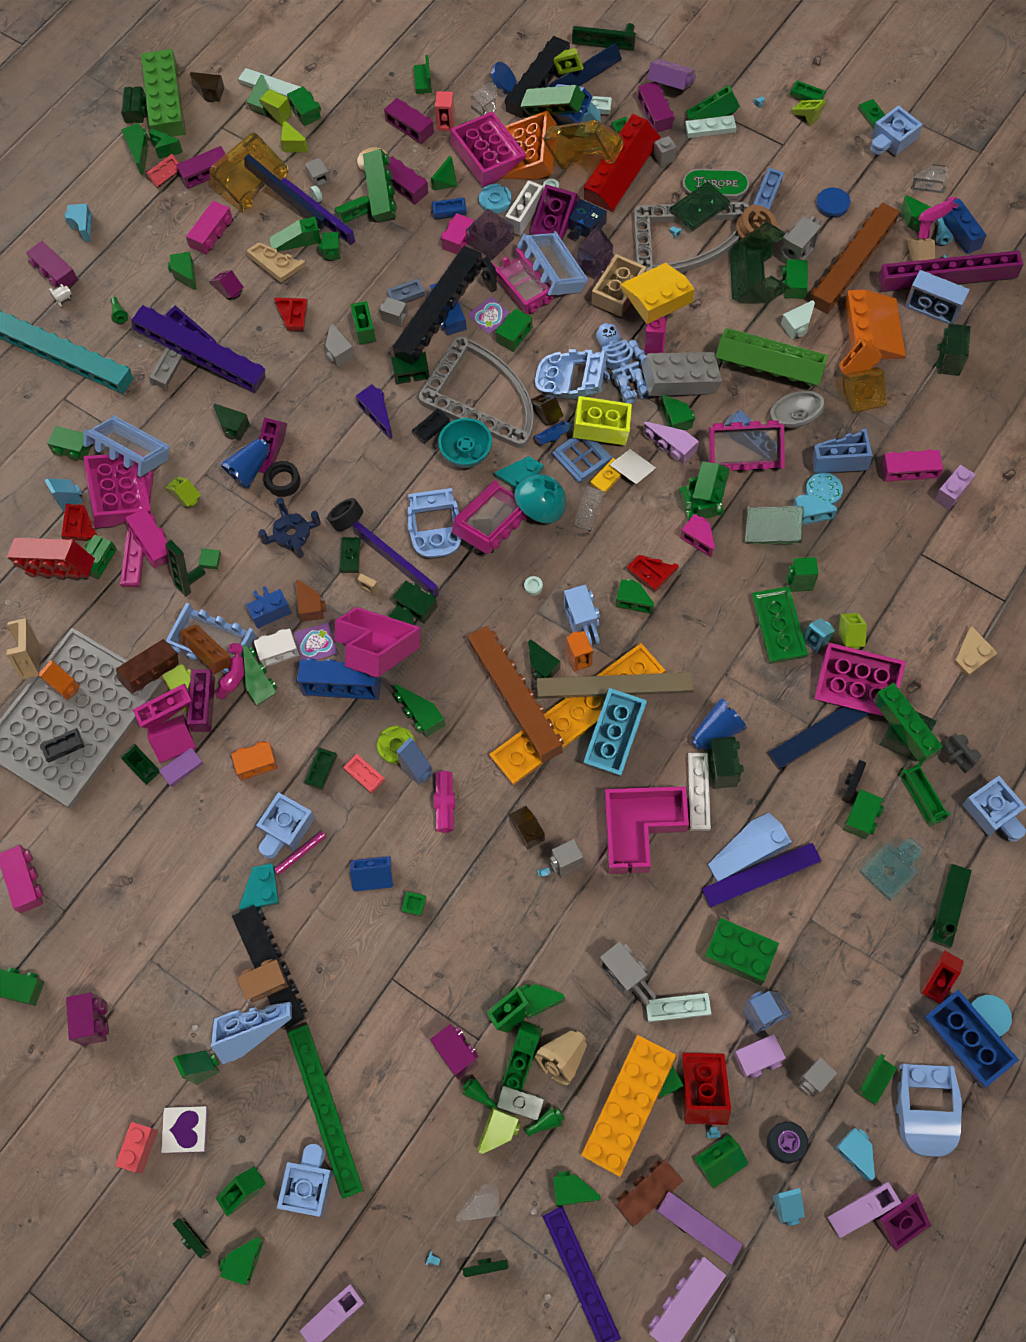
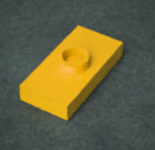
M614 458L590 481V485L603 495L623 476L622 473L610 465L616 460Z

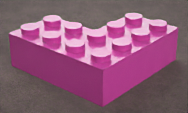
M355 607L347 612V615L344 614L335 620V641L345 645V666L352 668L354 671L369 674L372 677H380L420 648L421 627L359 607Z
M686 786L605 789L609 874L627 873L628 869H631V873H649L651 868L649 833L687 832L689 820Z

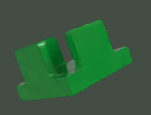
M698 477L690 478L688 486L679 487V494L688 521L694 514L705 519L724 515L722 502L721 504L693 498Z

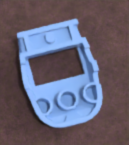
M570 349L569 353L561 354V352L547 355L538 365L535 377L536 387L542 393L563 399H578L579 396L586 397L602 392L601 385L608 356L604 350H602L601 354H594L592 350L578 352L576 349ZM586 363L582 387L570 391L575 364Z
M452 488L408 494L410 507H408L407 524L416 552L425 558L443 557L455 553L460 547L461 538L452 533L453 527L418 532L415 513L451 508L454 523V518L459 514L456 500L454 501Z
M899 1065L902 1075L901 1082H898L896 1114L899 1117V1130L904 1145L912 1153L920 1156L942 1157L950 1154L960 1140L962 1098L954 1066ZM909 1088L952 1090L953 1112L910 1110Z

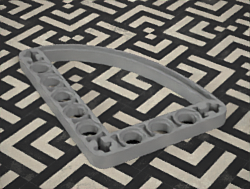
M745 202L637 206L634 210L636 263L641 265L646 263V272L659 266L653 265L650 223L738 220L749 205ZM727 209L729 213L724 214L721 210ZM689 210H693V211H695L696 213L693 214V215H690V214H688L687 212H688ZM711 210L713 213L706 214L704 211ZM660 211V212H662L663 214L660 215V216H657V215L654 214V212ZM672 211H678L679 214H678V215H672L671 212H672ZM644 225V226H646L647 228L644 229V230H641V229L638 228V226ZM736 229L727 240L714 249L693 258L667 264L680 273L699 268L729 252L740 241L741 237ZM640 239H646L647 242H646V243H640L639 240H640ZM646 252L648 253V256L642 257L640 256V253Z
M465 337L455 338L420 391L419 400L421 405L433 411L439 409L453 420L469 418L475 415L478 417L477 420L483 424L487 422L494 424L492 428H488L492 437L516 448L526 447L533 431L534 413L530 396L517 374L494 353ZM468 351L498 370L516 390L525 410L526 419L523 430L441 394ZM450 356L457 357L455 361L448 360ZM448 369L449 372L447 374H441L440 370ZM433 382H439L440 386L432 387L431 384ZM440 402H446L447 406L441 408L438 406V404ZM458 408L463 411L461 414L453 413ZM502 429L509 430V433L507 435H501L500 431Z

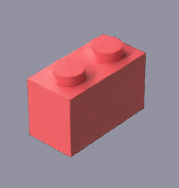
M437 91L435 101L437 130L450 131L451 128H454L455 108L453 92Z
M131 1122L115 1166L142 1174L158 1130Z

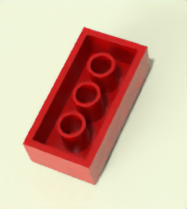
M14 538L7 554V558L13 562V565L23 569L24 573L31 577L38 575L47 578L50 576L59 578L71 577L74 579H79V577L88 578L95 560L78 543L70 539Z

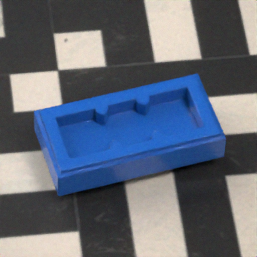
M465 197L432 202L434 219L452 217L456 213L460 215L467 214Z
M562 420L535 435L534 439L536 443L544 445L549 441L558 440L561 437L560 435L573 428L570 422Z

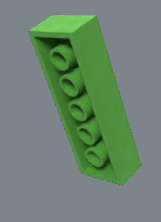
M173 49L141 54L150 129L153 128L172 137L186 135L178 67Z
M726 328L720 338L715 358H719L720 361L725 363L734 362L740 367L749 366L758 372L767 371L771 372L773 376L780 377L782 375L788 377L789 380H801L807 385L815 386L820 384L829 355Z

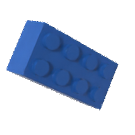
M313 658L300 660L297 682L303 696L379 700L381 676L372 677L361 671H354L352 668L345 666V661L336 662L332 659L317 661Z
M959 989L923 1017V1020L981 1088L989 1086L1019 1061L1016 1055Z

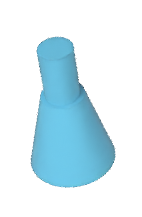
M939 218L936 220L938 225L936 243L938 245H947L953 240V234L944 224L943 218Z

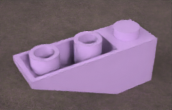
M644 422L643 433L645 437L653 440L660 449L667 451L674 460L684 464L697 451L699 441L685 430Z
M886 1182L827 1218L838 1237L841 1238L883 1215L901 1202L889 1182Z
M350 1284L300 1330V1333L307 1342H323L360 1310L367 1301L356 1286Z

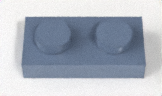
M419 278L387 289V294L389 298L405 303L424 296L425 291Z

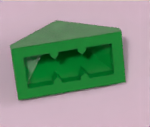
M451 156L444 161L431 177L432 190L457 187Z

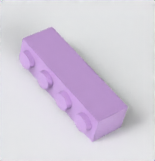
M702 1257L700 1260L698 1258L694 1260L689 1267V1270L692 1272L688 1278L683 1277L677 1284L676 1289L678 1292L674 1298L669 1296L663 1304L664 1312L660 1318L656 1315L648 1327L651 1329L649 1334L658 1342H681L726 1277L721 1270L705 1257Z

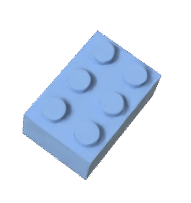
M920 270L912 284L904 307L953 326L970 289Z

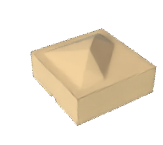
M360 574L357 578L360 588L376 595L379 590L377 581Z

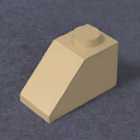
M928 238L906 239L912 261L935 259V240Z

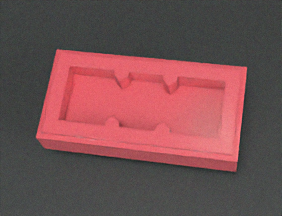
M171 154L146 172L155 187H158L178 172L176 164H179V162Z
M358 754L343 767L350 776L371 794L385 781V778Z

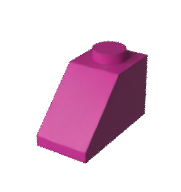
M694 514L683 527L680 539L712 557L715 545L710 523L705 518Z

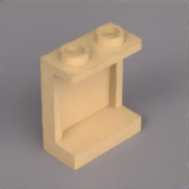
M26 618L8 622V628L18 647L7 649V657L20 680L39 676L40 643Z

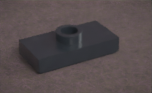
M485 257L482 259L483 272L481 276L492 293L497 290L496 268L490 259Z
M437 409L412 429V433L425 444L450 423V418Z
M77 728L40 744L48 763L85 747Z
M859 760L853 774H848L844 783L847 785L842 801L847 803L851 801L865 769L866 762Z

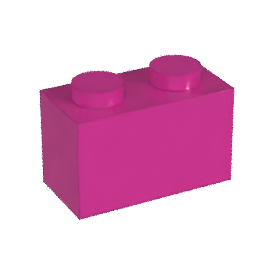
M456 213L454 218L449 221L447 230L441 235L443 249L458 254L464 245L467 246L475 232L474 219Z

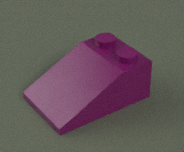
M545 184L530 234H551L556 231L561 240H563L569 228L570 216L580 198L578 194Z

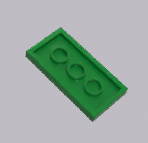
M790 587L753 592L752 600L769 664L806 658L808 652Z

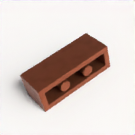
M162 639L117 667V678L133 694L143 689L145 685L153 680L160 678L167 671L174 669L179 664L178 653Z
M658 1160L649 1168L652 1172L646 1178L643 1175L640 1176L633 1183L635 1188L630 1193L625 1190L616 1198L619 1202L616 1207L632 1227H635L661 1203L668 1192H673L683 1182V1179L667 1160L663 1163Z

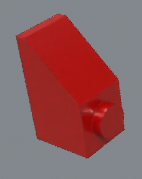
M944 950L935 964L922 994L938 1003L943 1002L961 974L964 961Z

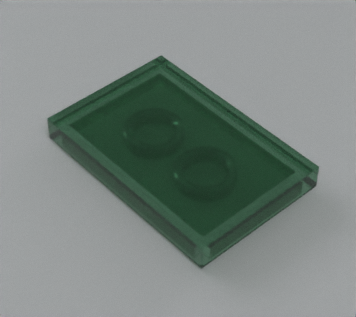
M707 181L671 206L670 212L691 231H694L730 205V200Z
M748 507L745 543H802L804 507Z

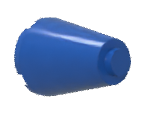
M255 439L224 460L220 465L234 480L236 479L240 482V485L248 489L270 452L268 449L269 444L263 439Z
M723 698L718 700L692 735L694 739L691 742L698 750L702 748L705 751L747 729L741 717L734 709L727 707L728 703Z

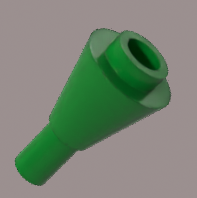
M112 297V321L116 324L125 323L129 315L119 304L118 299Z
M476 1077L473 1080L469 1078L462 1087L464 1090L462 1095L481 1104L483 1103L490 1110H492V1107H496V1103L488 1097V1094Z
M552 1106L537 1123L529 1126L525 1131L530 1137L539 1131L562 1127V1121L565 1118L559 1108L555 1109Z

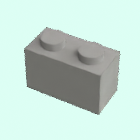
M574 839L552 849L550 865L554 873H559L561 878L583 867V856Z
M820 1057L798 1079L799 1089L805 1095L814 1097L826 1087L837 1072Z

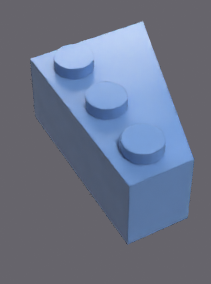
M862 429L861 432L853 435L851 433L847 434L844 438L838 440L834 438L814 445L812 455L814 473L869 470L872 451L867 429Z
M762 991L755 993L745 1004L746 1007L743 1010V1014L755 1035L792 1015L779 992L768 991L764 994Z

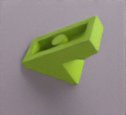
M802 100L791 110L793 115L805 116L808 125L811 126L820 118L826 101Z

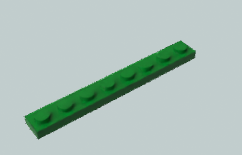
M307 1024L288 1032L342 1199L344 1200L363 1192L364 1189L309 1025Z

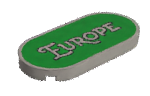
M694 169L684 176L682 186L684 192H687L690 197L695 199L736 200L748 192L749 179L743 172L738 170Z

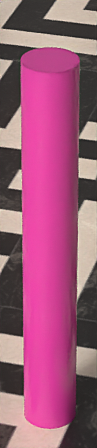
M320 831L274 868V870L280 875L326 838V835Z

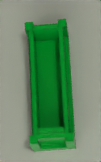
M917 763L915 767L909 770H902L899 776L928 826L931 827L946 820L951 814L949 811H946L921 769L922 765Z

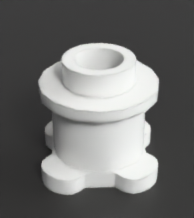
M60 284V287L55 290L49 288L60 307H62L61 302L67 299L71 300L70 295L72 293L67 285L63 286Z

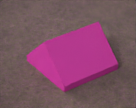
M184 714L147 729L148 740L160 764L180 756L190 748L193 750L197 749Z

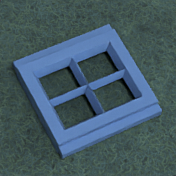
M573 437L552 452V455L578 483L589 478L612 459L610 454L597 441ZM580 440H583L590 448L583 454L574 445ZM570 447L579 454V457L573 461L564 453ZM591 451L601 459L594 465L585 457ZM581 458L590 466L584 472L574 464Z

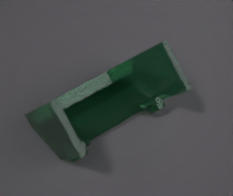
M765 222L739 240L730 250L732 299L738 303H769L790 289V286L771 275L765 278L764 262L772 257L773 244L782 239L786 234L769 222Z

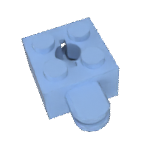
M898 105L875 123L870 149L877 155L882 154L888 149L896 156L919 138L923 124Z
M586 585L565 590L564 609L572 632L585 631L591 646L592 639L595 645L600 644L597 633V626L600 625L598 620L600 614L598 608L593 606L594 598L592 591H588Z
M1000 776L972 794L962 804L988 836L1000 829L1010 842H1016L1026 833L1025 827L1016 818L1026 806Z
M278 792L256 825L259 831L266 835L259 845L261 854L265 858L273 859L282 846L294 851L315 820L312 811Z
M316 1144L306 1146L301 1165L287 1162L277 1209L324 1218L334 1172L322 1169L325 1152L321 1146Z

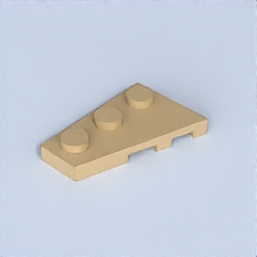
M260 242L246 250L249 258L281 283L306 266V261L301 259L298 261L293 259L292 255L278 253L277 249Z

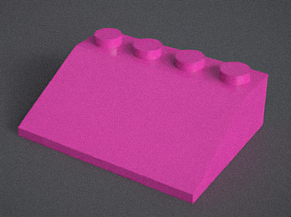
M493 111L450 129L451 145L483 187L498 181L526 157L525 152Z
M109 454L84 456V473L94 528L112 527L126 522L125 517L146 508L148 513H151L144 475L141 477L137 476L138 463L133 461L131 467L126 468L123 464L124 455L119 454L115 460H111Z
M827 643L814 699L884 716L873 700L877 692L892 683H895L900 688L906 661Z

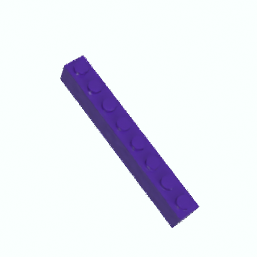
M142 305L131 319L134 331L253 393H256L266 378L265 368L262 365L253 363L245 356L234 353L230 348L223 347L217 344L216 341L205 338L199 332L188 329L184 324L177 323L171 320L170 317L157 313L151 307Z

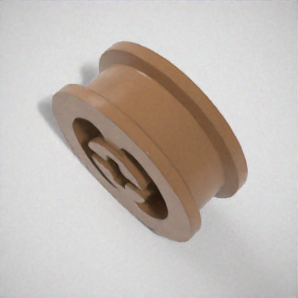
M751 205L745 209L737 220L736 228L743 241L753 246H762L775 233L777 222L772 212L761 205Z

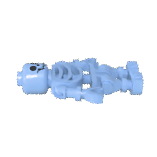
M602 324L597 330L596 338L602 350L608 356L603 374L604 378L608 380L607 383L610 382V375L606 371L607 368L615 369L611 371V378L614 379L616 386L620 388L621 398L624 403L632 404L637 400L635 390L631 391L630 386L627 385L629 379L632 382H636L641 399L650 397L643 378V372L639 369V362L629 364L634 352L635 358L639 359L642 367L646 358L644 350L639 348L635 340H630L629 343L625 339L621 340V335L616 325Z

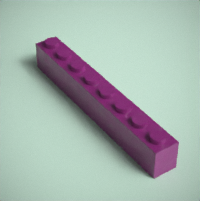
M1020 251L882 264L878 279L881 291L910 289L920 270L955 284L1018 278L1024 264Z

